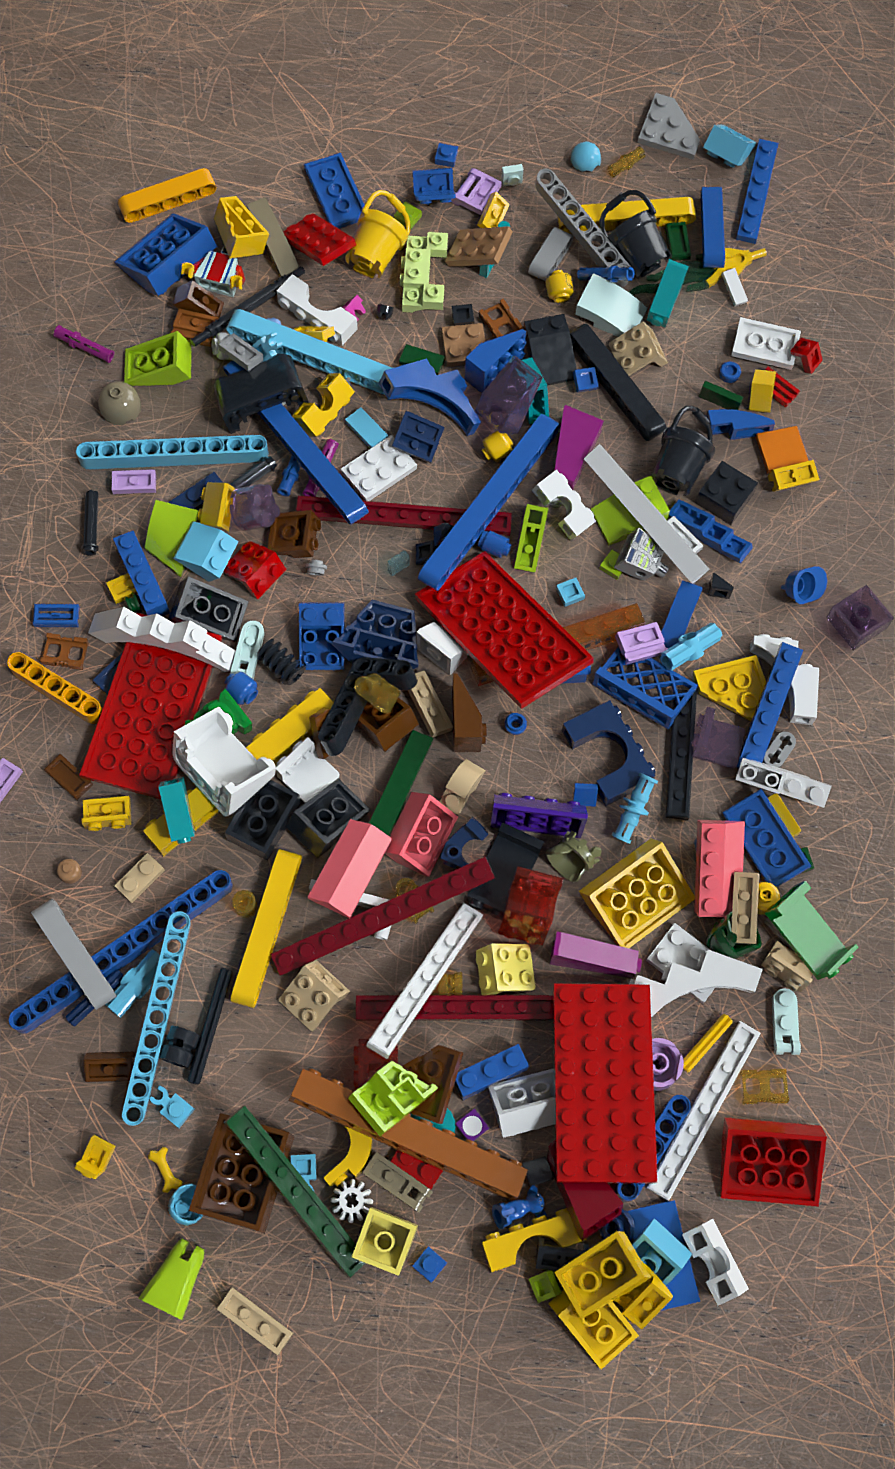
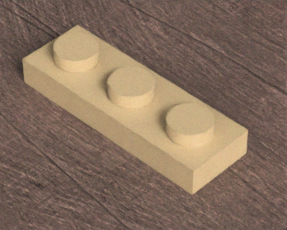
M425 670L415 673L418 679L417 685L408 691L431 737L450 732L453 729V725Z
M734 872L731 931L737 934L736 943L756 944L759 873Z
M233 1287L217 1308V1310L276 1355L280 1354L293 1335V1332Z

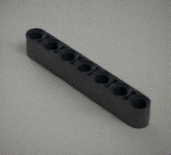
M584 323L570 331L572 347L588 368L595 367L597 380L646 441H650L662 434L667 428L665 421L591 327Z

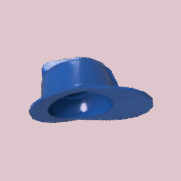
M819 566L793 571L788 575L785 584L781 585V589L785 590L787 596L798 604L812 602L824 594L827 587V575L824 569Z

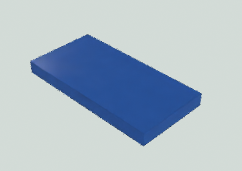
M334 154L304 164V170L327 221L338 229L357 223L365 204L342 154Z
M762 789L722 812L727 821H745L744 848L766 882L773 884L777 888L811 867V864Z
M675 1200L627 1211L633 1218L635 1225L633 1241L653 1219H656L686 1247ZM690 1258L683 1269L666 1285L673 1298L662 1310L700 1302Z

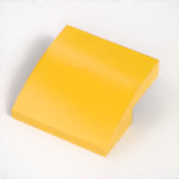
M643 1261L642 1263L651 1278L615 1300L624 1308L622 1314L641 1330L673 1298V1295L661 1279Z

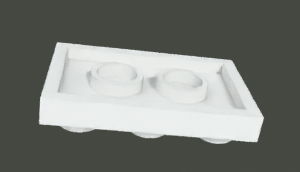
M740 317L731 356L792 370L795 356L791 355L790 350L799 340L801 331Z
M392 435L341 468L342 475L364 501L372 500L417 469V464L409 454L392 447L395 439Z
M674 923L646 961L662 973L666 966H671L672 962L699 971L700 968L696 967L700 954L705 955V952L710 949ZM715 988L697 990L689 994L703 1004Z

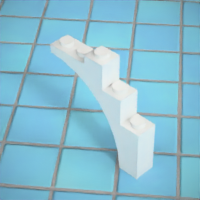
M125 607L95 613L88 634L105 643L133 642L176 651L208 663L224 672L231 670L236 650L207 635L206 629L190 620L174 624L158 614L141 617Z
M707 950L705 955L700 954L696 965V967L700 968L699 971L672 962L670 967H665L661 978L665 981V984L637 975L636 980L631 979L629 984L650 985L652 1017L666 1004L682 995L697 990L730 988L754 993L763 969Z

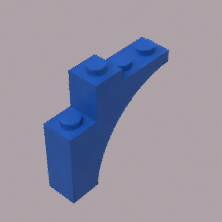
M423 359L385 370L379 381V385L388 400L404 398L430 404L449 415L458 423L467 436L474 434L481 423L478 414L475 413L468 398L464 395L467 385L458 370L436 375L434 368L428 360Z

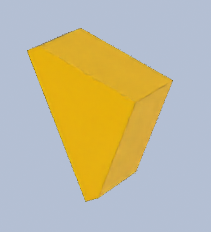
M755 369L749 411L770 413L776 371Z

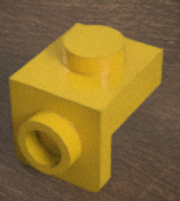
M96 1135L92 1136L82 1159L76 1163L75 1169L80 1171L84 1177L98 1178L105 1172L116 1146Z

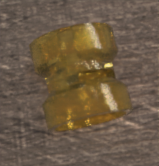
M241 890L232 898V904L238 916L249 918L256 913L258 905L252 892Z
M445 972L438 983V995H447L448 993L462 995V972H454L453 974Z

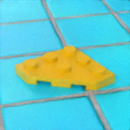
M757 655L693 671L692 675L695 683L698 685L697 689L700 695L752 722L766 684Z

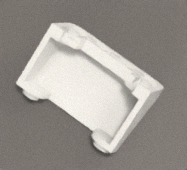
M217 707L174 731L172 753L177 765L221 814L229 816L236 812L274 777L276 767L271 759L261 757L257 760L232 734L233 721L230 715L224 713L220 707Z

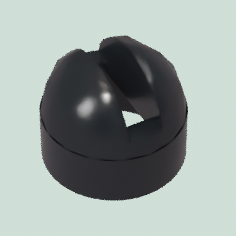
M378 304L377 316L381 319L382 314H385V320L390 319L394 307Z

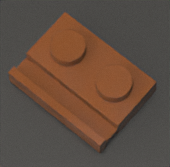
M179 309L171 333L178 331L190 342L192 338L203 332L206 326L219 317ZM209 337L200 345L211 347L213 338Z

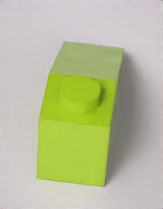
M527 504L515 569L536 572L549 508Z

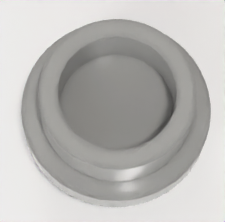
M310 560V563L305 565L307 574L322 576L325 570H327V566L323 565V561Z

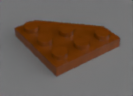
M437 1045L426 1054L404 1064L403 1068L418 1075L417 1079L427 1085L434 1084L438 1088L410 1114L443 1124L464 1052L443 1045Z

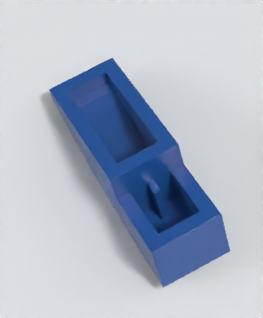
M708 410L706 415L709 419L712 434L729 433L730 440L756 437L757 433L773 431L775 421L770 418L740 410Z
M682 580L661 632L666 648L669 649L679 642L678 639L685 634L703 589L702 587Z

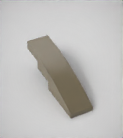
M264 197L247 204V209L269 233L265 249L280 277L288 275L299 266L266 198Z

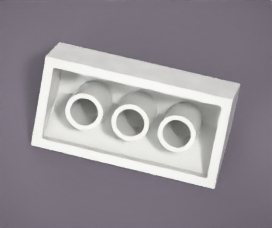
M554 1068L489 1086L494 1111L503 1138L555 1124Z

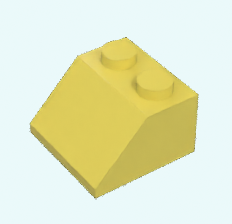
M372 1207L367 1214L352 1258L399 1276L418 1225Z

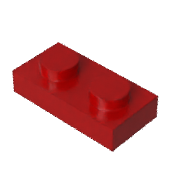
M399 1150L390 1161L430 1190L443 1172V1170Z

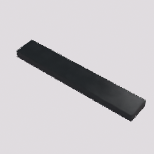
M677 689L678 694H679V693H687V692L689 691V690ZM697 691L693 693L676 716L671 727L666 818L689 820ZM673 700V710H674V709L677 707V704H676V701H675V700Z

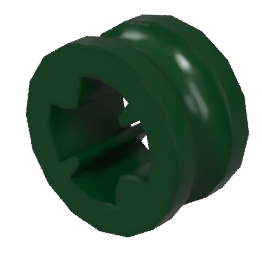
M135 593L131 597H124L130 611H142Z

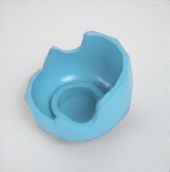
M589 141L581 142L571 152V163L577 170L592 172L597 165L600 166L601 164L600 150L594 143Z
M191 1183L179 1187L169 1200V1214L179 1224L186 1226L195 1224L203 1217L201 1214L189 1211L197 1186Z

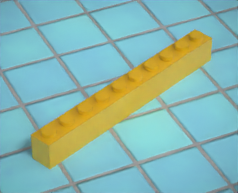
M321 688L309 692L302 703L292 706L287 711V715L282 719L278 718L273 721L266 732L257 734L253 738L252 743L245 748L257 760L261 757L271 759L276 766L282 757H287L293 752V747L299 741H304L307 737L313 736L309 717L323 708L331 709L334 702ZM198 787L187 791L195 831L219 812ZM165 812L158 819L155 818L148 822L145 826L146 829L143 830L145 836L163 857L179 845L177 841L171 842Z

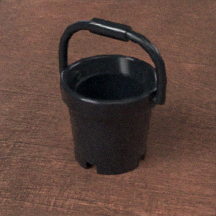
M628 190L624 193H619L606 204L599 223L600 230L634 269L636 278H639L640 276L645 277L660 268V260L664 258L665 262H667L672 255L658 229L655 216L656 210L649 198L638 190ZM629 195L641 197L649 209L624 221L608 236L604 224L607 213L617 207Z
M691 405L680 409L672 425L664 430L661 438L662 446L651 477L657 480L656 486L673 495H677L679 491H685L683 496L689 495L705 464L709 463L715 454L709 419L698 407L695 408ZM691 411L696 419L705 426L707 438L696 431L677 426L685 412Z

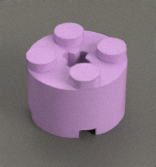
M654 1038L652 1039L653 1063L655 1060H659V1065L662 1066L658 1070L655 1069L653 1064L654 1091H661L669 1088L677 1081L682 1074L684 1061L679 1050L671 1041Z

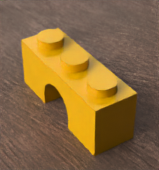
M329 373L316 387L322 396L320 408L315 403H303L292 415L308 436L317 437L321 435L325 430L324 427L337 417V412L350 402V397L355 393L340 373Z

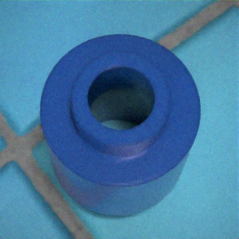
M484 531L479 539L478 547L482 548V551L501 559L503 555H508L512 544H509V538L493 531Z

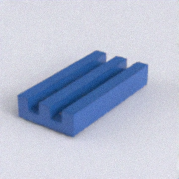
M34 604L33 626L79 627L80 606L79 604ZM39 611H73V614L39 613ZM38 619H73V620H38Z

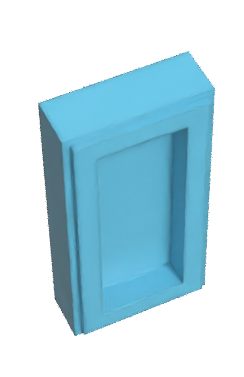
M359 408L345 419V423L370 449L388 437V434L362 408Z

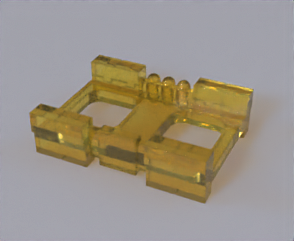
M753 1069L740 1070L743 1087V1105L758 1104V1102L771 1103L772 1101L773 1104L788 1103L787 1069H770V1071L761 1070L758 1072ZM771 1078H781L783 1080V1093L773 1094L770 1091ZM746 1079L759 1080V1094L747 1093Z

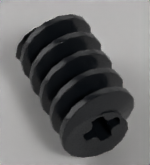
M274 639L268 640L257 652V659L263 661V665L269 667V671L275 673V677L281 679L282 684L292 685L302 676L306 667L303 665L297 668L300 661L295 660L291 662L294 655L289 654L285 656L288 649L283 648L279 650L282 646L281 642L273 644Z

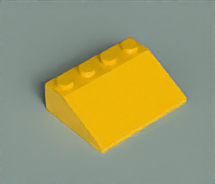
M649 839L579 891L591 912L617 946L625 948L632 947L695 900L693 892L663 842L655 839Z

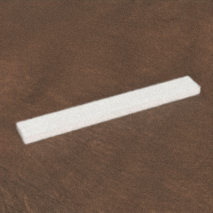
M600 444L584 458L692 584L710 570Z
M465 903L462 904L367 1042V1047L386 1059L389 1057L482 919V913Z
M741 1021L738 1022L658 1166L657 1183L648 1184V1190L666 1201L670 1200L760 1036V1032Z

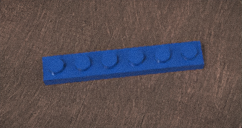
M759 139L736 240L756 244L778 148L777 142Z
M785 642L780 643L737 759L736 768H740L743 758L763 762L802 656V649Z

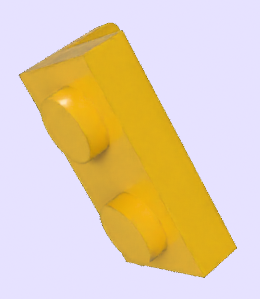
M122 796L83 800L82 825L89 831H100L102 827L122 829L125 828V825H131L130 797Z

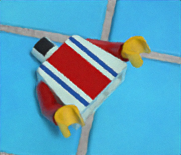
M225 246L222 248L221 253L210 251L206 257H203L195 264L185 262L182 263L181 267L182 275L188 274L189 278H192L194 275L196 283L205 290L234 297L236 287L242 290V285L246 280L242 267L238 265L237 258L230 259Z

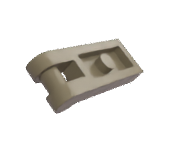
M377 1152L362 1172L418 1213L422 1210V1204L425 1199L430 1198L433 1193L428 1187ZM412 1187L419 1191L414 1199L408 1196Z

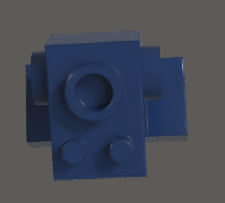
M473 816L446 841L441 855V859H444L443 864L454 869L457 866L463 867L468 865L469 863L462 856V848L465 843L474 839L482 841L489 835L488 831ZM455 847L458 849V853L452 854L450 849Z

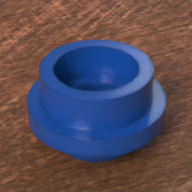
M511 713L506 717L504 726L510 734L519 735L525 731L527 721L522 714ZM513 722H518L520 726L513 727L511 724Z

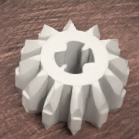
M351 1179L350 1188H347L346 1183L343 1181L341 1183L344 1189L343 1192L337 1188L334 1189V1193L340 1197L331 1198V1203L340 1204L333 1208L334 1213L343 1210L339 1217L340 1220H344L346 1215L349 1214V1223H353L354 1214H357L359 1221L363 1220V1216L360 1213L361 1210L368 1214L369 1209L364 1204H373V1200L364 1199V1197L371 1194V1190L367 1189L361 1192L365 1185L363 1182L359 1183L358 1187L355 1188V1180ZM352 1194L357 1196L356 1201L358 1205L356 1207L352 1205V1208L347 1207L348 1202L346 1198L349 1195L352 1198Z

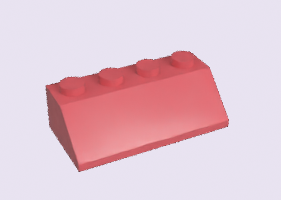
M698 820L694 912L699 917H725L733 909L734 872H743L745 821Z

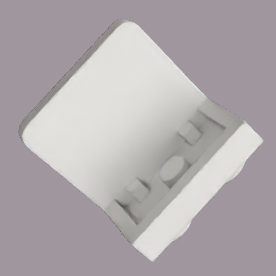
M308 737L304 741H299L293 747V752L288 757H282L276 764L277 777L289 789L298 793L304 803L308 802L339 778V772L325 759H318L315 745Z

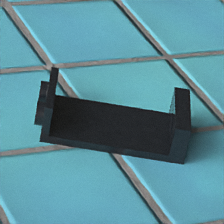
M502 822L496 840L486 858L495 878L472 888L468 892L466 901L470 902L469 905L477 910H482L483 908L491 912L490 915L496 919L503 920L504 918L509 920L528 880V876L543 848L544 841Z

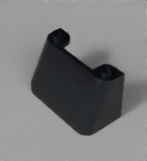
M284 353L259 363L250 371L244 369L228 376L219 377L213 384L222 418L231 434L240 431L239 424L242 421L244 423L248 422L247 416L283 402H286L287 406H290L291 402H297L299 407L303 403H309L293 359L290 355Z

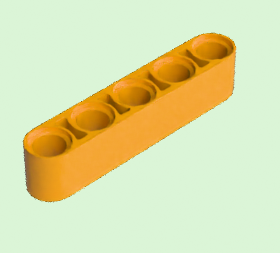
M203 168L124 195L119 198L117 204L124 220L132 223L208 197L215 193L217 186L209 170Z
M21 652L12 653L8 657V667L16 678L87 723H98L103 709L95 698ZM24 663L21 668H15L17 664ZM42 674L41 678L33 679L35 675ZM60 685L58 690L51 691L52 687ZM72 697H79L76 702H69ZM97 708L93 714H87L89 709Z

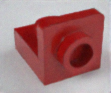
M800 338L790 350L791 355L801 357L804 372L812 374L823 360L817 341Z

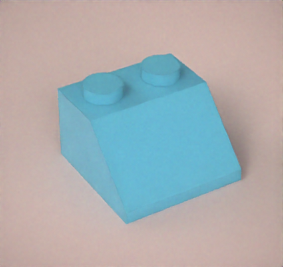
M714 125L703 148L708 150V155L714 158L720 156L725 159V164L735 167V165L740 166L744 163L757 142L725 125Z
M192 522L173 559L210 582L221 577L238 541L220 529Z
M653 1219L632 1243L639 1258L661 1279L665 1286L683 1269L693 1254L656 1219Z

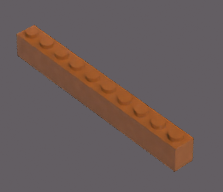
M302 1069L288 1101L510 1201L518 1198L528 1171L522 1167V1163L513 1159L507 1161L501 1158L500 1154L494 1150L486 1149L485 1151L478 1148L476 1142L469 1139H464V1141L458 1139L452 1131L447 1129L438 1130L433 1127L431 1122L425 1119H419L418 1121L410 1117V1113L382 1136H379L348 1099L357 1089H347L343 1087L344 1084L336 1079L331 1078L327 1080L321 1077V1073L314 1069Z

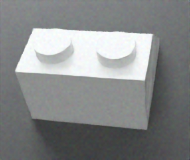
M433 622L417 631V650L448 675H451L467 658V652L441 625L438 626Z

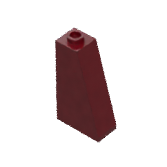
M556 1140L549 1145L547 1161L555 1180ZM557 1183L581 1241L618 1217L622 1212L624 1203L607 1183Z

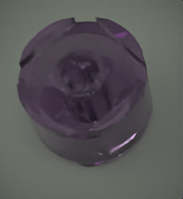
M256 484L237 488L231 494L230 498H233V504L230 505L231 517L238 528H244V531L269 527L280 514V509L272 494V488L268 484Z

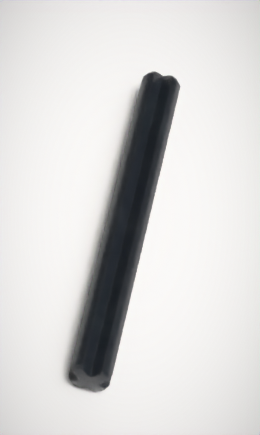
M221 968L219 970L187 1081L194 1085H199L203 1076L233 974L230 969Z

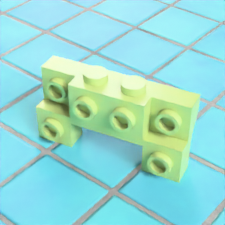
M428 232L427 237L408 236L406 256L401 258V269H404V273H400V286H403L402 312H415L424 309L443 310L444 285L429 284L430 257L447 258L448 233Z

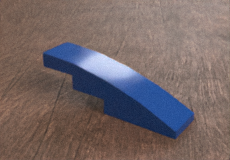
M680 499L671 508L668 516L669 519L675 516L695 538L741 564L752 550V543L734 535L733 529L716 522L714 515Z

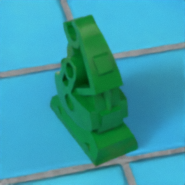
M226 689L220 693L219 699L207 703L199 710L193 720L185 721V725L215 708L220 707L224 713H228L232 718L233 735L237 731L244 735L252 731L251 720Z

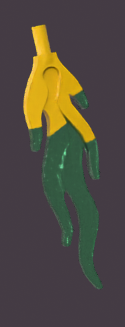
M725 248L724 268H703V253L696 255L695 259L697 261L678 262L689 266L683 285L700 282L688 285L686 292L710 288L722 278L721 274L733 268L736 269L739 276L749 264H752V260L767 256L765 248L753 252ZM665 269L657 274L647 275L646 280L652 282L660 281ZM660 283L639 285L631 289L629 293L633 296L640 293L656 294Z

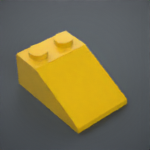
M621 1231L615 1232L554 1272L581 1319L625 1295L651 1278L625 1232Z
M565 1290L548 1303L600 1369L605 1367L639 1336L613 1302L583 1319L579 1317Z

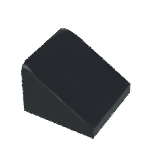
M442 523L434 527V547H439L454 526Z
M434 540L416 544L417 565H425L437 548L434 547Z
M713 573L709 582L708 595L729 599L734 586Z
M546 1156L522 1163L523 1168L528 1170L526 1178L529 1187L554 1180Z

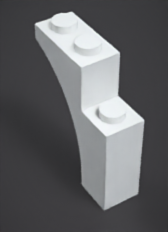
M765 634L754 635L750 643V652L764 659L772 666L780 643L785 642L798 648V641L792 640L789 637L772 638ZM810 664L798 665L789 688L790 723L812 725L817 718L819 668L813 667Z

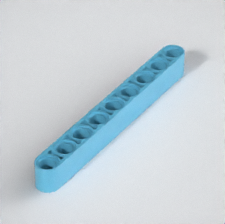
M241 309L234 311L226 330L229 334L232 335L234 333L244 341L255 344L260 338L276 332L277 335L274 337L275 343H283L281 348L275 350L276 353L290 355L293 360L327 373H340L345 380L347 377H350V382L385 395L379 385V381L384 371L392 369V367Z
M261 435L84 442L79 444L76 449L79 462L85 469L262 462L263 458L269 455L267 441ZM214 449H220L217 452H212Z
M177 911L168 920L122 1111L123 1121L130 1126L140 1124L146 1115L191 927L189 916L184 912ZM176 918H185L186 926L183 929L173 927V921ZM177 940L181 943V948L178 952L171 953L168 951L167 946L170 941ZM165 964H173L175 966V972L172 976L166 977L162 974V968ZM161 987L169 989L170 994L166 1000H159L156 997V992ZM154 1011H161L164 1015V1019L160 1024H153L150 1020V1016ZM152 1034L158 1038V1044L155 1048L149 1049L145 1046V1038ZM145 1058L150 1059L152 1062V1069L147 1073H143L139 1069L140 1061ZM137 1083H143L146 1086V1093L142 1097H137L133 1093V1087ZM131 1107H136L140 1110L141 1116L137 1121H131L127 1117V1112Z

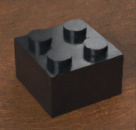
M721 461L699 491L695 503L729 525H732L754 495L758 482L726 462Z

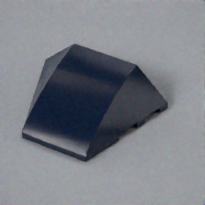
M372 599L357 615V619L344 629V633L332 642V645L351 664L359 658L371 657L406 660L410 662L413 669L419 666L414 610Z

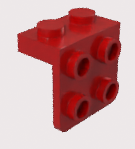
M249 541L228 561L223 573L242 582L252 597L259 599L287 568L275 551Z

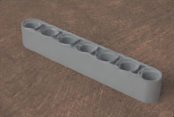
M550 169L540 170L535 182L537 192L596 264L603 268H608L612 265L620 268L631 267L554 172ZM547 179L550 183L543 184L540 180ZM558 194L563 199L557 200L553 197V195ZM572 210L575 215H568L566 211ZM579 226H586L588 230L582 231L579 229ZM597 241L601 246L595 247L591 242ZM604 257H611L614 262L609 263ZM619 280L614 284L624 287L629 281Z

